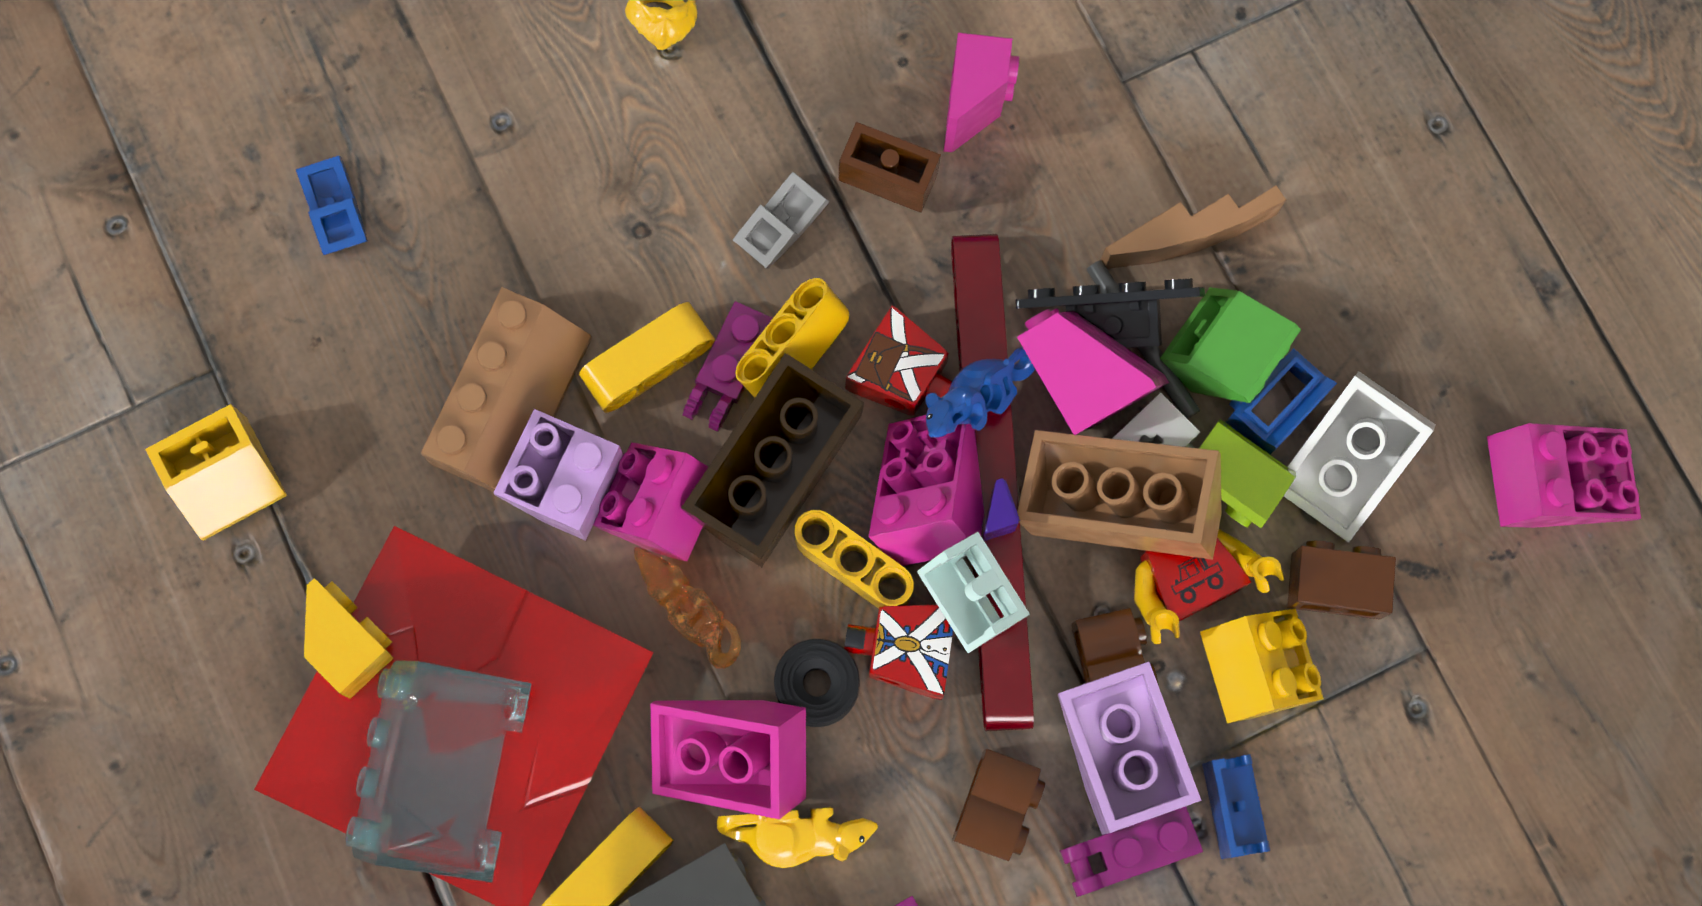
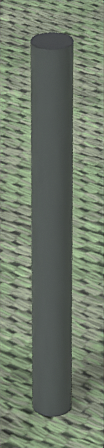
M1102 260L1093 263L1087 268V272L1094 283L1100 285L1102 294L1119 293L1118 284ZM1159 346L1137 347L1146 362L1166 376L1169 383L1163 387L1177 409L1187 419L1197 414L1200 409L1182 381L1160 360L1163 352Z

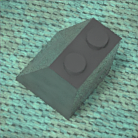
M724 843L629 897L619 906L767 905L760 896L754 894L745 879L746 871L740 858L735 853L730 852Z

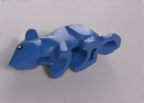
M1023 347L1016 349L1004 361L1001 359H982L965 366L953 379L949 391L941 398L935 393L928 394L925 402L928 407L926 425L929 436L933 438L943 437L948 433L955 432L958 424H971L972 429L981 430L987 422V412L992 411L999 415L1003 413L1017 395V387H1015L1012 381L1024 380L1035 371V367Z

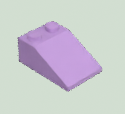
M1150 662L1058 693L1084 787L1102 835L1202 801Z

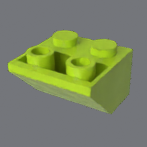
M1219 419L1199 446V449L1216 450L1221 454V500L1227 504L1225 512L1247 528L1252 522L1262 528L1295 480L1296 472L1221 419Z

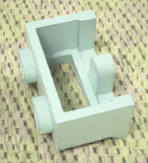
M979 532L946 549L917 571L967 653L980 647L1030 615ZM965 556H967L979 576L977 578L974 577L963 560ZM991 594L1003 613V618L1000 619L986 595Z

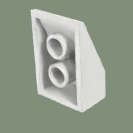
M1358 371L1288 465L1291 470L1296 472V478L1284 497L1344 540L1350 542L1432 434L1436 424Z

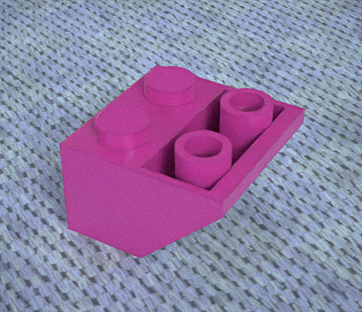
M631 442L627 452L619 462V470L608 493L600 503L599 513L593 526L659 555L687 562L703 526L685 513L681 507L708 469V466L684 452Z

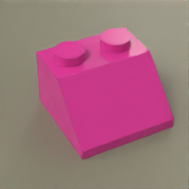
M958 33L943 152H954L1001 116L1004 101H1012L1019 67V56L1011 55L1012 38Z

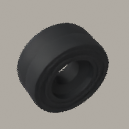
M809 639L795 644L784 653L775 670L774 689L778 703L805 707L806 726L824 727L840 721L853 708L859 693L860 677L854 659L842 646L829 640ZM812 670H822L830 677V689L822 696H812L803 687L805 675Z

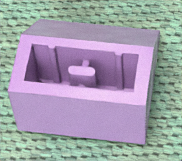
M534 409L493 493L538 520L586 541L599 513L600 503L608 493L619 470V462L623 452L617 444Z

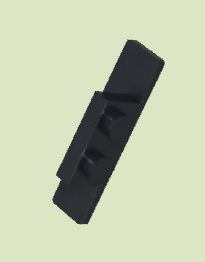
M1193 278L1164 280V290L1147 291L1146 282L1118 283L1119 293L1101 294L1100 285L1073 286V296L1055 297V288L1029 289L1028 299H1016L1015 303L1016 309L1066 306V312L1075 311L1126 348L1161 346L1160 299L1204 297L1205 287L1193 288Z

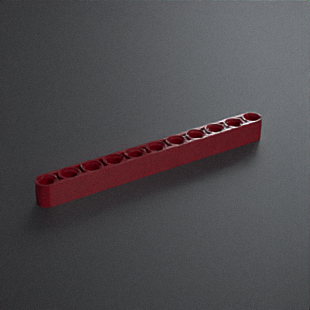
M998 234L952 236L951 259L960 372L965 366L978 360L1001 359L1004 361L1006 358L1008 359ZM1011 404L1000 415L992 411L987 412L985 426L981 430L975 429L984 504L981 537L984 531L992 489L996 480L1001 478L1006 480L1016 510L1018 511L1019 503ZM1018 523L1014 532L984 542L1026 607L1020 523ZM972 565L973 575L977 578L979 575ZM991 594L986 595L1000 619L1003 618L1004 615ZM1027 617L978 647L982 715L985 732L1033 729L1034 727Z

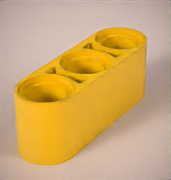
M813 278L805 281L793 292L740 359L736 366V379L755 398L785 353L812 369L845 328L850 315L848 308L823 279Z
M684 302L595 357L581 369L579 376L605 413H609L624 406L700 357L713 346L716 339L691 303Z
M810 510L804 512L798 518L795 524V543L798 550L805 557L878 609L882 606H907L909 604L914 589V581L906 568L822 510ZM818 524L826 528L829 536L822 544L812 545L804 540L802 536L804 530L810 525ZM857 551L866 558L867 564L861 571L849 572L841 565L840 560L842 556L847 552ZM887 578H895L904 585L905 593L898 599L889 600L883 597L878 586Z
M638 807L581 863L542 906H614L666 852L674 840L641 807Z

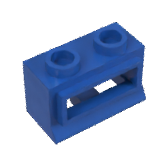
M1293 348L1285 358L1283 357L1266 380L1264 388L1254 397L1251 403L1235 400L1229 403L1235 411L1227 419L1226 423L1271 455L1337 383L1322 374ZM1290 371L1306 386L1278 417L1267 426L1251 410Z

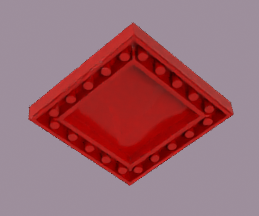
M394 526L353 602L358 608L351 613L359 623L368 617L392 641L386 650L393 656V659L351 699L341 695L317 671L254 790L495 906H529L654 652Z

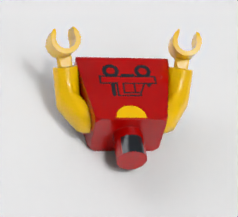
M1219 529L1213 560L1145 551L1140 557L1141 563L1136 568L1134 602L1146 623L1150 625L1151 641L1154 644H1160V630H1171L1175 638H1179L1180 621L1244 589L1251 583L1249 577H1254L1256 587L1260 592L1267 593L1270 591L1265 576L1275 575L1281 581L1284 580L1281 564L1274 557H1262L1245 543Z

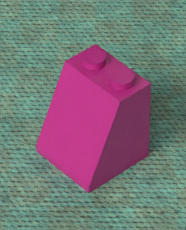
M1058 308L1052 311L1047 309L1026 321L1024 324L1028 331L1017 337L1074 435L1093 428L1169 383L1162 372L1075 311L1059 312Z

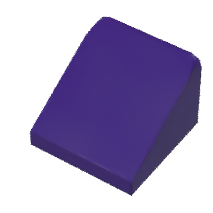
M1003 478L996 480L992 489L982 535L984 541L1014 532L1020 521L1008 484Z

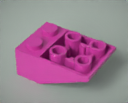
M926 415L888 424L869 538L883 553L900 565L905 566L930 561L946 549L977 532L981 536L984 504L975 429H972L971 424H958L955 432L938 438L929 436Z
M1528 423L1487 436L1500 527L1537 528L1641 519L1639 493L1635 482L1631 458L1632 450L1627 429Z

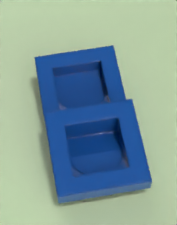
M336 156L295 169L310 209L308 214L323 255L367 242L368 239L342 157Z

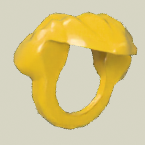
M629 0L625 8L626 17L630 23L636 27L639 34H642L658 50H665L683 40L694 27L698 14L696 0H688L687 2H684V0ZM662 2L673 8L667 10L661 7H649L645 4Z

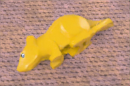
M831 807L810 809L811 817L799 818L798 810L789 811L781 819L755 814L718 816L717 829L721 834L747 844L760 860L777 868L795 867L814 857H825L833 854L835 859L844 861L849 853L866 843L878 829V824L865 818L850 820L842 824L829 821V818L833 815V808ZM756 824L754 827H741L743 825Z

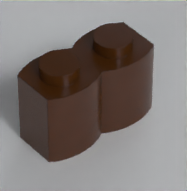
M1131 608L1078 619L1071 624L1085 684L1145 663L1141 646L1147 644L1145 627L1141 617L1134 618ZM1150 663L1151 668H1152L1153 673H1154V676H1155L1156 681H1157V683H1158V678H1157V674H1156L1155 668H1154L1153 664Z
M985 749L977 766L952 841L1004 861H1009L1012 853L1021 855L1030 829L1022 825L1028 807L1037 809L1045 788V782L1039 780L1041 769Z

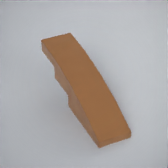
M1274 186L1238 208L1231 196L1227 194L1193 216L1188 213L1180 202L1106 247L1100 260H1102L1107 269L1151 264L1195 253L1234 238L1276 216L1286 202V198L1279 188Z

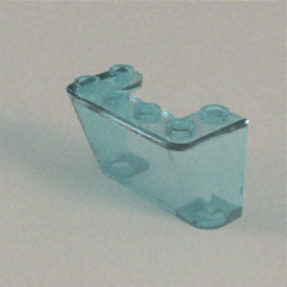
M397 660L390 669H383L377 687V695L379 698H382L378 718L374 717L367 733V746L372 747L368 767L361 769L357 780L356 793L357 796L361 797L357 817L353 816L350 819L346 831V845L352 847L353 856L378 866L492 883L502 832L486 827L506 731L522 733L532 683L420 661Z

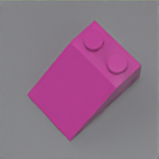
M765 700L654 701L650 704L652 794L775 819H781L806 799L805 707Z

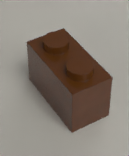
M856 122L839 160V181L922 213L938 175L941 154Z
M1316 540L1307 541L1306 546H1301L1291 554L1288 609L1378 620L1393 613L1396 557L1382 556L1381 549L1369 546L1353 547L1352 552L1334 550V543Z

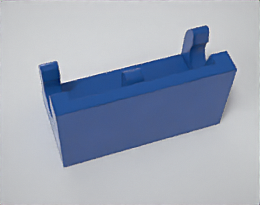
M1251 754L1230 759L1211 760L1202 764L1221 859L1270 851L1252 767Z

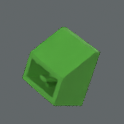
M1210 287L1162 354L1160 360L1193 393L1251 403L1254 397L1262 391L1266 380L1279 361L1289 352L1290 345L1301 329L1294 322L1240 291Z

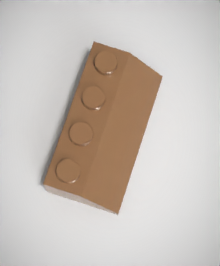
M501 287L421 454L432 466L494 492L533 410L536 409L555 417L592 336L544 304Z
M1035 430L1017 511L1020 519L1019 523L1031 535L1213 560L1222 515L1221 454L1216 450Z

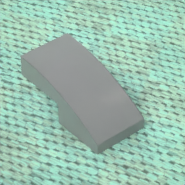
M792 172L765 207L760 204L732 240L765 268L769 269L805 232L830 201L796 173Z

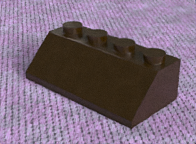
M785 353L681 509L722 543L762 568L861 418L864 402Z

